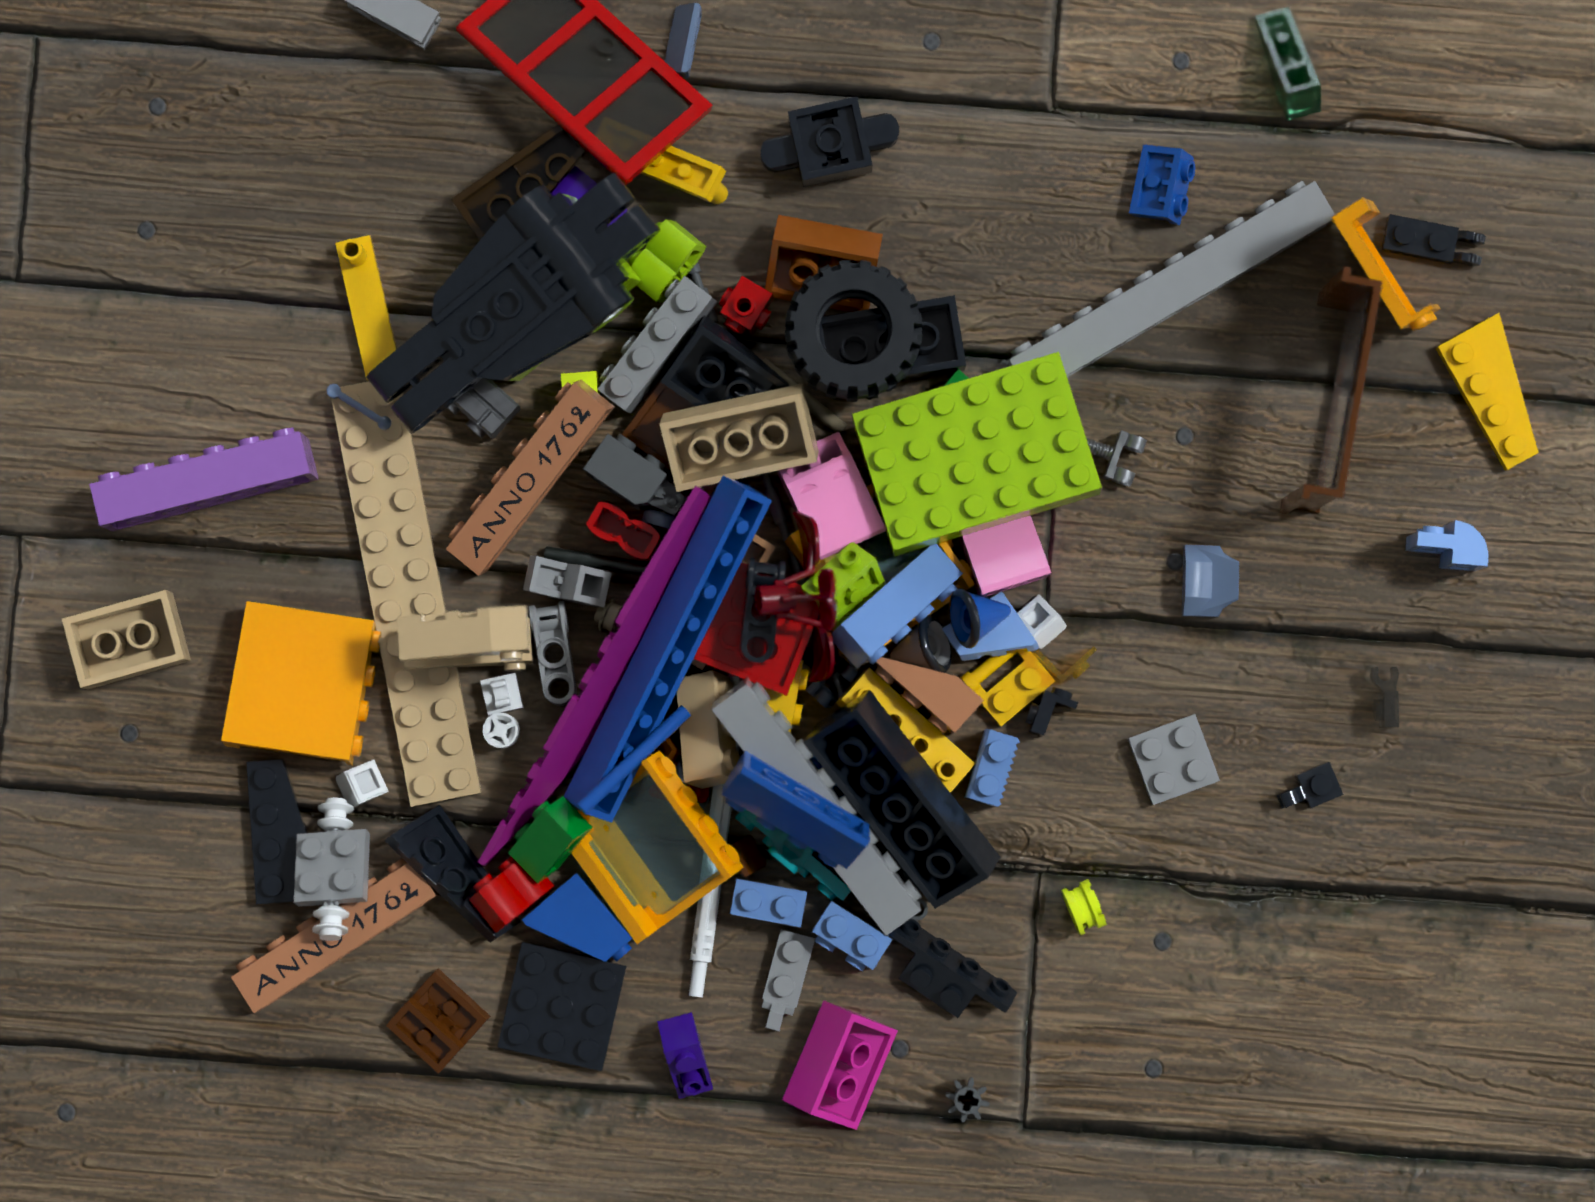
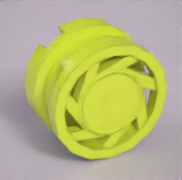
M1088 879L1079 882V886L1071 891H1068L1067 888L1061 890L1066 907L1079 936L1085 934L1084 929H1086V925L1088 928L1094 926L1101 928L1107 925L1094 889H1090L1091 883Z

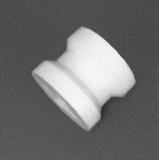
M498 712L492 714L483 724L484 739L488 744L496 748L505 749L511 747L520 736L519 723L513 716L507 713Z

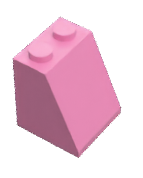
M1031 515L959 537L967 563L972 570V579L979 596L987 597L1047 578L1051 574Z

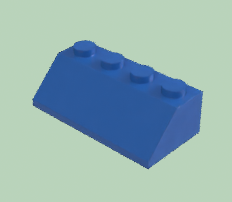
M746 750L723 785L722 795L726 797L725 802L730 807L740 812H743L745 809L757 816L756 821L772 831L777 827L788 834L787 839L791 843L802 849H806L809 846L819 852L818 857L823 862L836 868L839 864L847 869L870 842V830L867 822Z

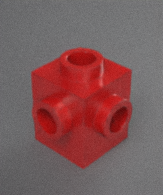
M741 276L735 288L733 289L729 286L719 302V305L723 307L720 311L721 316L726 319L724 325L740 335L743 334L744 330L750 334H753L756 328L762 330L772 314V311L768 310L774 299L773 294ZM747 304L751 306L750 310L747 312L740 311V308L743 305Z

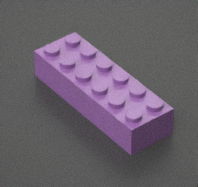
M285 428L274 431L272 433L273 438L259 440V437L255 436L237 441L238 447L224 449V445L206 448L203 450V456L190 458L189 454H182L168 458L169 464L155 466L154 463H146L133 467L134 473L120 475L117 471L99 475V482L89 484L99 526L110 531H117L319 480L309 438L300 431L294 432L293 428Z

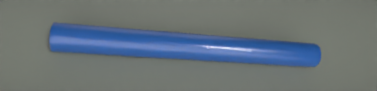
M681 705L576 804L585 815L589 813L691 716L688 710Z

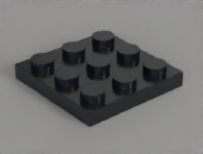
M522 942L498 1048L603 1071L627 966Z

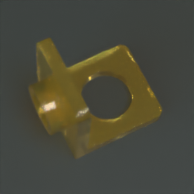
M1094 646L1091 647L1063 674L1059 672L1039 649L1034 651L1033 654L1060 684L1070 675L1077 679L1091 665L1086 660L1097 649Z

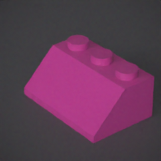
M823 1000L782 1100L811 1115L857 1130L898 1030Z

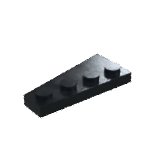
M284 759L246 762L256 905L294 902L297 834L308 832L298 807V801Z

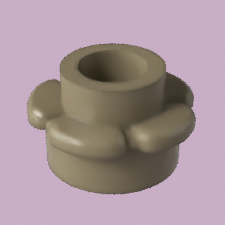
M614 598L605 603L604 607L597 608L594 621L598 623V630L600 631L605 629L609 632H614L617 627L615 620L623 606L616 604Z

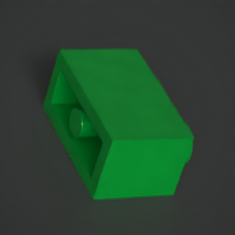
M564 797L559 798L552 804L548 801L542 803L532 814V817L535 819L532 824H526L516 833L514 839L517 842L508 852L537 884L556 872L592 829V826Z

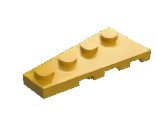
M1500 313L1436 347L1435 349L1504 470L1507 471L1539 453Z

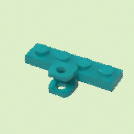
M746 809L743 812L738 811L739 813L735 818L750 831L756 826L766 835L762 842L769 847L767 851L794 874L799 872L806 878L811 873L820 881L816 888L831 901L837 896L843 901L851 892L844 882L811 855L815 851L809 846L806 849H802L791 843L787 839L788 834L777 827L774 831L767 829L756 821L757 816Z

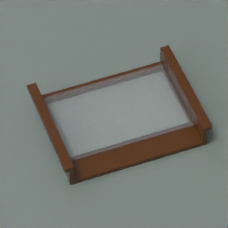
M1343 267L1322 288L1317 301V306L1347 311L1316 485L1303 484L1282 498L1279 511L1282 514H1287L1293 509L1319 513L1320 508L1336 498H1344L1383 282L1350 275L1351 268Z

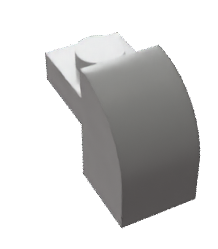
M530 555L523 590L566 602L604 607L612 573L583 565L567 564Z

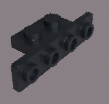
M910 918L888 934L915 953L898 979L955 1017L959 1018L975 994L1005 1013L1011 1007L1017 991L1011 988L1008 982L993 976L981 968L977 961L966 958L951 948L947 941L936 938L921 928L920 924L914 919Z

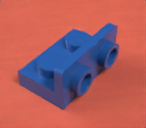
M1143 144L1129 213L1136 217L1167 220L1173 225H1180L1182 216L1186 214L1188 209V185L1195 175L1193 156L1180 148Z

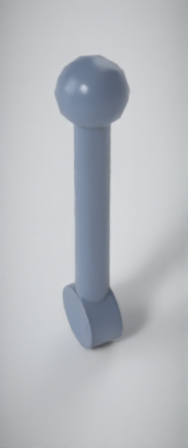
M337 384L328 386L327 394L330 398L341 399L377 422L380 429L387 430L390 428L391 420L389 417H381L347 396Z

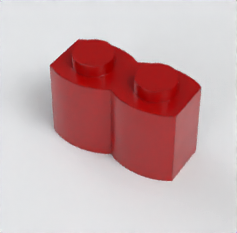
M598 502L586 523L589 530L598 539L608 544L619 545L628 556L638 561L650 562L662 542L659 533L652 526L643 521L629 520L628 516L620 508L610 503Z
M512 857L498 867L502 872L501 874L493 878L489 873L475 884L473 888L477 893L469 899L495 933L504 928L554 887L548 877L537 884Z

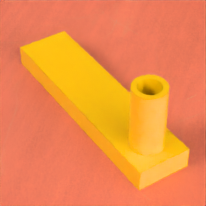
M606 118L603 119L595 135L624 163L653 139L650 136ZM670 146L641 172L643 175L713 204L723 203L728 196L727 188L721 183L726 173L722 166L674 146Z
M370 235L335 243L365 376L397 350Z

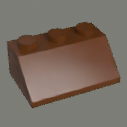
M778 215L772 240L765 290L772 293L774 298L791 301L794 293L798 292L802 287V282L810 275L813 277L819 273V269L828 264L832 267L839 265V261L850 260V263H860L861 260L871 262L872 266L877 267L883 234ZM848 298L836 302L830 308L854 312L869 309L870 302L858 298Z

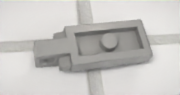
M783 929L780 930L762 997L764 999L762 1008L770 1010L765 1028L780 1031L784 1014L793 1016L794 1009L798 1005L815 938Z

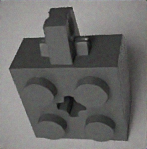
M607 434L583 468L587 476L638 511L654 506L675 516L683 506L686 498L680 492H676V488L669 483L668 475L665 473L667 470L665 468L666 465L650 454L645 459L636 453L638 450L636 445L623 435L618 434L614 438Z

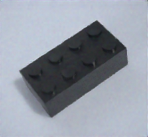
M955 295L917 301L919 313H921L923 323L922 340L916 362H914L909 374L901 381L954 373L958 369L965 371L966 360ZM878 308L823 316L819 328L821 343L827 353L839 362L852 365L862 364L876 357L883 349L888 334L886 320Z

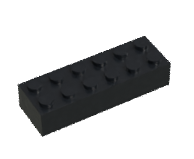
M870 690L815 725L803 743L935 909L989 878L1001 858Z

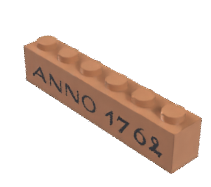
M583 380L574 382L572 385L567 382L555 397V400L559 403L551 413L546 410L533 425L537 431L530 440L524 438L512 453L515 457L512 464L508 468L502 466L491 480V483L495 485L487 496L482 493L474 501L469 509L473 514L466 523L460 521L448 537L452 541L446 550L478 576L490 569L615 406Z
M402 858L387 868L390 874L379 882L375 877L368 880L367 902L339 904L340 907L349 912V917L342 920V925L346 926L349 932L341 935L340 940H321L319 935L312 931L314 926L320 924V920L317 921L312 916L296 927L299 933L289 940L283 935L267 945L266 948L269 953L258 960L252 955L235 967L239 972L231 976L252 1012L257 1013L439 896L438 892Z

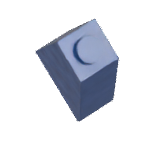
M579 873L574 874L522 919L526 926L604 962L611 957L617 962L632 949L628 942L633 938L620 920Z

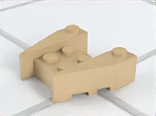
M526 605L477 609V612L468 613L450 611L445 612V614H419L397 617L399 661H404L405 668L504 666V671L526 670V664H533L531 622L527 615Z

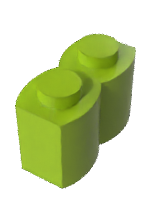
M667 219L656 224L660 232L647 243L643 251L636 252L628 263L642 280L636 286L653 300L660 303L666 301L667 298L664 294L672 282L676 279L681 281L684 276L686 277L706 249L702 242L680 224Z

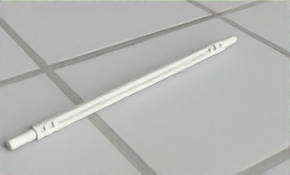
M728 674L734 687L744 680L733 674ZM736 742V750L739 753L740 746ZM724 784L713 786L709 816L714 819L719 829L718 832L727 843L732 807L725 802L726 797L722 795ZM705 852L700 883L718 871ZM721 884L698 900L690 960H693L689 996L703 997L707 963L712 960Z

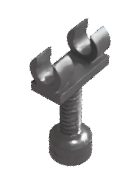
M1123 430L1119 432L1115 445L1111 447L1100 442L1096 443L1095 440L1087 438L1091 454L1100 455L1101 458H1106L1109 461L1103 478L1130 487L1135 473L1116 466L1123 447L1136 453H1143L1147 440Z

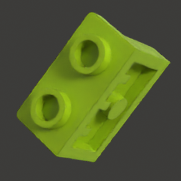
M854 542L849 543L821 568L832 569L836 580V595L834 598L837 603V618L833 630H836L886 585L876 558ZM820 570L801 586L806 595L819 594L818 574Z

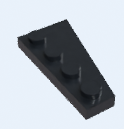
M440 805L384 840L490 943L521 922L516 917L495 933L469 899L477 893L473 886L487 876L488 873L478 863L479 860Z

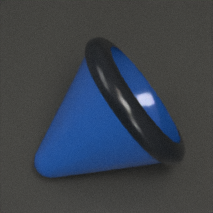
M961 588L956 589L950 598L949 615L951 626L957 640L965 648L971 649L975 647L978 641L1011 613V608L1007 604L970 593Z

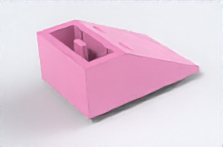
M839 432L817 441L819 450L817 462L778 470L783 488L795 511L811 516L817 523L821 560L840 552L851 542L858 544L887 531L853 457Z

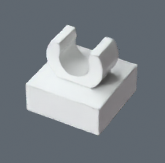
M516 673L480 680L488 716L498 712L503 713L524 708Z

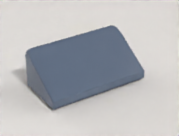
M690 3L676 7L665 56V62L684 79L690 76L702 16V8L699 3Z

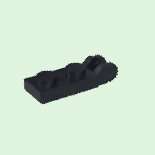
M1389 214L1381 250L1446 264L1454 262L1480 266L1482 257L1473 253L1455 252L1456 242L1483 245L1485 244L1486 236L1471 231H1461L1458 227Z

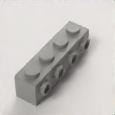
M685 276L681 281L676 279L672 282L664 294L667 298L659 310L655 307L648 313L642 323L645 328L637 338L635 336L629 338L621 349L622 358L616 366L610 364L599 378L602 384L598 390L628 413L632 414L662 376L703 316L707 317L718 303L717 300Z

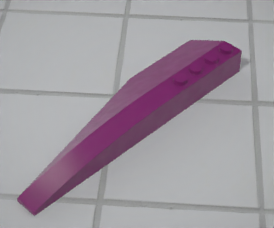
M695 486L620 611L615 620V625L618 628L617 632H610L603 641L597 657L600 659L598 664L592 663L587 669L578 686L582 691L579 696L574 694L571 697L543 747L544 755L542 758L539 757L533 764L525 781L527 783L524 789L521 788L514 797L507 811L506 819H502L478 861L481 865L487 866L514 839L516 833L533 818V812L552 797L582 760L712 498L699 487Z

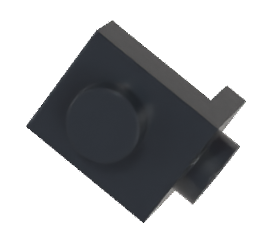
M1053 687L1051 692L1043 691L1039 703L1032 702L1025 722L1031 724L1029 732L1039 736L1045 735L1055 704L1075 710L1078 702L1071 700L1073 693Z

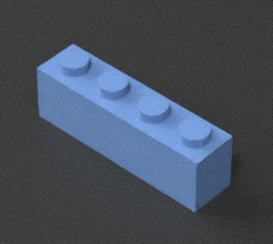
M937 544L929 546L831 633L833 643L856 668H859L866 660L873 665L888 651L884 646L886 642L891 639L896 644L912 630L907 624L913 618L920 623L934 610V607L930 604L933 600L938 598L943 602L958 589L953 582L963 573Z

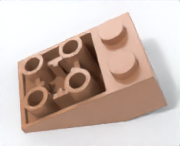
M883 657L874 663L877 667L875 673L889 686L895 683L904 691L901 697L916 710L921 706L931 716L928 718V721L942 734L946 731L954 734L984 701L957 676Z

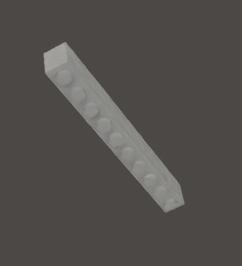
M1301 181L1286 190L1285 194L1287 197L1275 204L1274 200L1270 199L1255 208L1254 210L1257 215L1245 221L1243 217H1239L1224 227L1226 230L1225 234L1214 239L1212 234L1194 244L1196 251L1185 257L1182 252L1172 256L1163 263L1166 268L1155 275L1149 270L1133 280L1135 286L1123 293L1122 289L1118 288L1102 298L1105 303L1095 310H1092L1091 306H1087L1072 316L1074 322L1062 328L1059 323L1041 334L1044 339L1032 346L1028 341L1011 351L1013 358L1009 359L1007 364L1012 366L1059 352L1068 378L1333 222L1331 217L1335 213L1316 181L1307 186Z

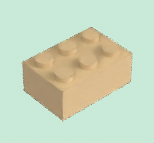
M163 590L62 618L80 688L92 689L191 661L173 592Z

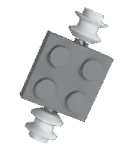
M332 797L326 799L325 803L318 806V810L325 814V818L318 820L317 825L326 832L297 834L294 903L298 907L323 905L313 912V916L320 919V924L314 926L312 931L318 934L321 940L325 941L340 940L341 935L349 932V929L342 925V920L349 917V912L340 907L339 904L367 902L370 833L366 829L348 830L353 827V822L346 819V815L352 813L354 807L347 804L346 799Z

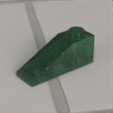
M1285 7L1255 15L1256 25L1276 94L1287 121L1321 112V84L1290 8Z

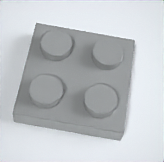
M1196 714L1127 738L1152 805L1220 781Z

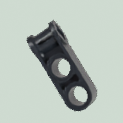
M749 557L739 652L748 663L760 664L768 660L773 653L777 627L775 614L770 615L766 621H758L752 616L751 608L755 603V589L757 586L774 585V580L784 579L786 562L780 561L778 564L756 562L755 558ZM758 574L772 575L773 577L759 576ZM757 637L765 642L766 651L762 657L756 658L748 653L747 643L751 638Z

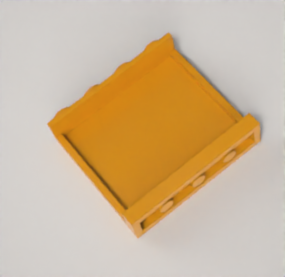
M1361 198L1331 218L1368 277L1383 281L1380 296L1400 328H1411L1412 331L1420 330L1437 319L1434 313L1441 308L1438 304H1430L1419 312L1415 311L1362 226L1379 215L1380 211L1373 201Z
M246 601L221 738L222 743L226 747L239 749L240 746L345 761L347 765L353 766L354 756L360 757L363 746V736L358 735L360 721L366 722L369 712V701L364 700L366 687H372L374 683L375 666L370 665L372 653H378L380 648L379 638H381V631H376L374 620Z

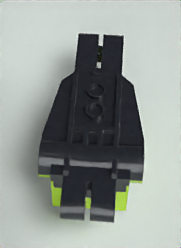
M616 173L604 178L580 199L560 192L553 197L545 185H540L520 198L505 214L497 219L435 293L431 321L369 372L366 376L386 403L396 399L411 386L413 387L391 406L392 411L411 434L428 424L481 379L522 380L545 360L594 334L632 303L634 298L629 291L642 280L626 260L650 242L660 232V229L640 204L628 210L609 225L610 222L623 213L636 200ZM441 361H444L441 365H439L435 370H433L430 374H428L424 379L420 381V379L424 375H426L430 370L437 366Z

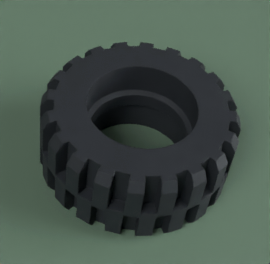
M850 260L839 261V265L830 267L828 264L820 268L819 273L813 277L810 275L802 282V287L799 291L794 293L785 320L787 352L796 372L815 391L820 390L826 394V397L835 400L836 398L847 399L846 402H857V399L864 398L871 400L878 398V395L885 391L888 393L894 389L911 371L920 350L923 325L922 316L919 313L918 302L914 294H910L907 284L900 277L897 279L890 274L891 270L882 265L880 268L872 266L871 262L861 260L860 263H850ZM848 298L863 299L872 303L881 311L887 324L888 334L883 349L876 357L862 364L852 365L837 361L827 353L820 339L819 328L825 312L836 302Z

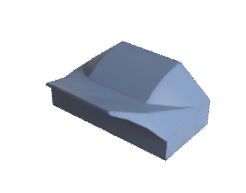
M1183 545L1182 616L1219 617L1222 609L1239 599V561L1226 555L1220 546Z

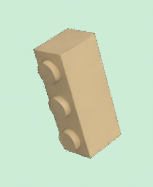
M714 670L685 676L677 691L678 708L682 705L691 714L679 727L684 783L701 789L725 784L740 759L739 753L736 750L735 739L712 711L713 702L734 686L729 676Z

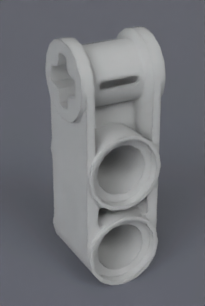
M559 601L558 605L536 608L535 605L529 606L533 637H535L544 696L556 706H565L569 703L571 697L577 693L565 601ZM557 617V618H555V619H549V620H543V621H541L542 619H548V618ZM551 645L563 647L564 656L557 663H549L545 659L546 649ZM557 680H565L569 684L568 694L561 699L552 697L550 693L552 683Z

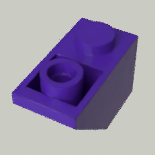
M692 1012L657 1021L664 1054L679 1099L714 1090Z

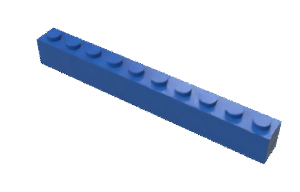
M724 475L722 476L564 795V798L577 808L576 804L661 725L772 502L771 499L753 488ZM641 763L587 814L612 823Z

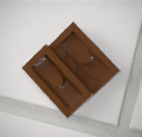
M438 968L386 1026L439 1074L491 1016Z

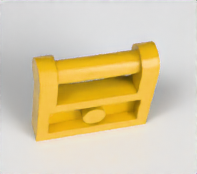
M1027 648L1006 651L1007 655L991 656L973 672L967 671L960 677L968 687L984 700L981 703L982 706L1000 727L1055 682V679L1031 651L1028 652ZM1017 653L1023 662L986 692L980 683Z

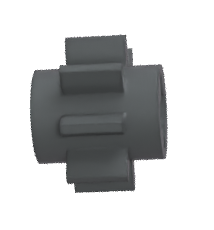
M973 1077L968 1079L967 1085L962 1086L955 1079L954 1085L957 1088L955 1092L945 1093V1096L948 1099H953L954 1102L948 1108V1112L953 1113L959 1110L962 1122H965L967 1119V1114H974L977 1119H980L981 1116L978 1112L980 1106L986 1107L990 1105L988 1101L981 1099V1094L987 1090L986 1086H981L978 1089L973 1087ZM967 1090H971L972 1096L977 1099L976 1104L970 1103L968 1109H964L962 1102L957 1100L958 1096H963Z

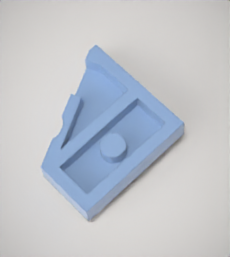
M1002 591L990 599L1007 604L1011 608V613L978 641L975 647L970 649L962 646L953 632L951 623L942 628L962 661L979 659L984 655L992 657L1007 655L1006 651L1027 648L1028 652L1039 648L1038 643Z

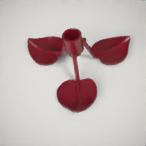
M792 512L801 539L804 571L783 580H774V585L757 586L755 589V608L758 615L775 614L776 619L786 618L814 626L813 668L808 681L822 682L831 676L835 663L833 638L828 630L835 628L837 618V603L834 598L836 595V580L832 569L823 568L818 574L819 594L796 595L794 588H788L787 585L806 577H812L815 573V565L819 563L820 559L819 531L816 521L804 513ZM819 601L820 619L815 620L790 613L789 611L796 608L797 602Z

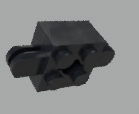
M857 96L788 111V123L791 134L769 138L764 141L761 147V161L768 171L774 173L799 168L803 188L872 173L873 164L870 152L890 148L895 145L899 137V124L896 118L888 113L862 118Z

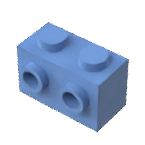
M833 901L829 902L812 929V932L818 935L815 939L816 943L831 952L836 947L848 954L845 961L862 972L866 966L872 970L875 968L892 941L890 937Z

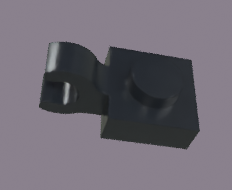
M1326 762L1296 775L1295 778L1299 786L1280 793L1276 797L1281 809L1305 800L1308 809H1311L1344 794L1330 762Z

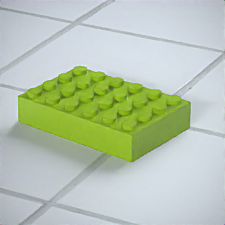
M1059 352L852 414V422L894 556L1100 495L1102 489Z

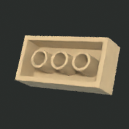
M803 383L663 413L659 423L676 492L693 489L695 486L702 487L719 483L723 475L735 480L815 463L819 454Z

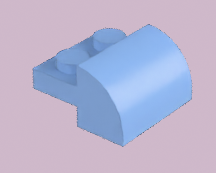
M1454 520L1443 527L1423 526V529H1417V532L1406 537L1405 551L1441 554L1439 568L1477 571L1488 567V548L1483 536L1477 529L1465 522Z

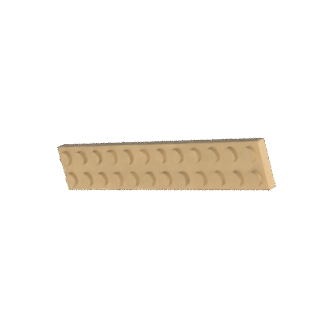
M370 381L340 387L347 396L379 416H387L391 420L390 428L382 430L378 427L377 422L341 399L331 398L376 631H381L379 647L410 806L415 807L482 793L458 668H405L404 661H399L397 617L419 614H445L446 612L412 434L391 409V406L404 393L391 402L386 403Z

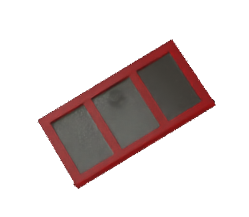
M487 0L456 27V31L612 174L616 173L625 185L630 183L705 117L713 106L598 0Z

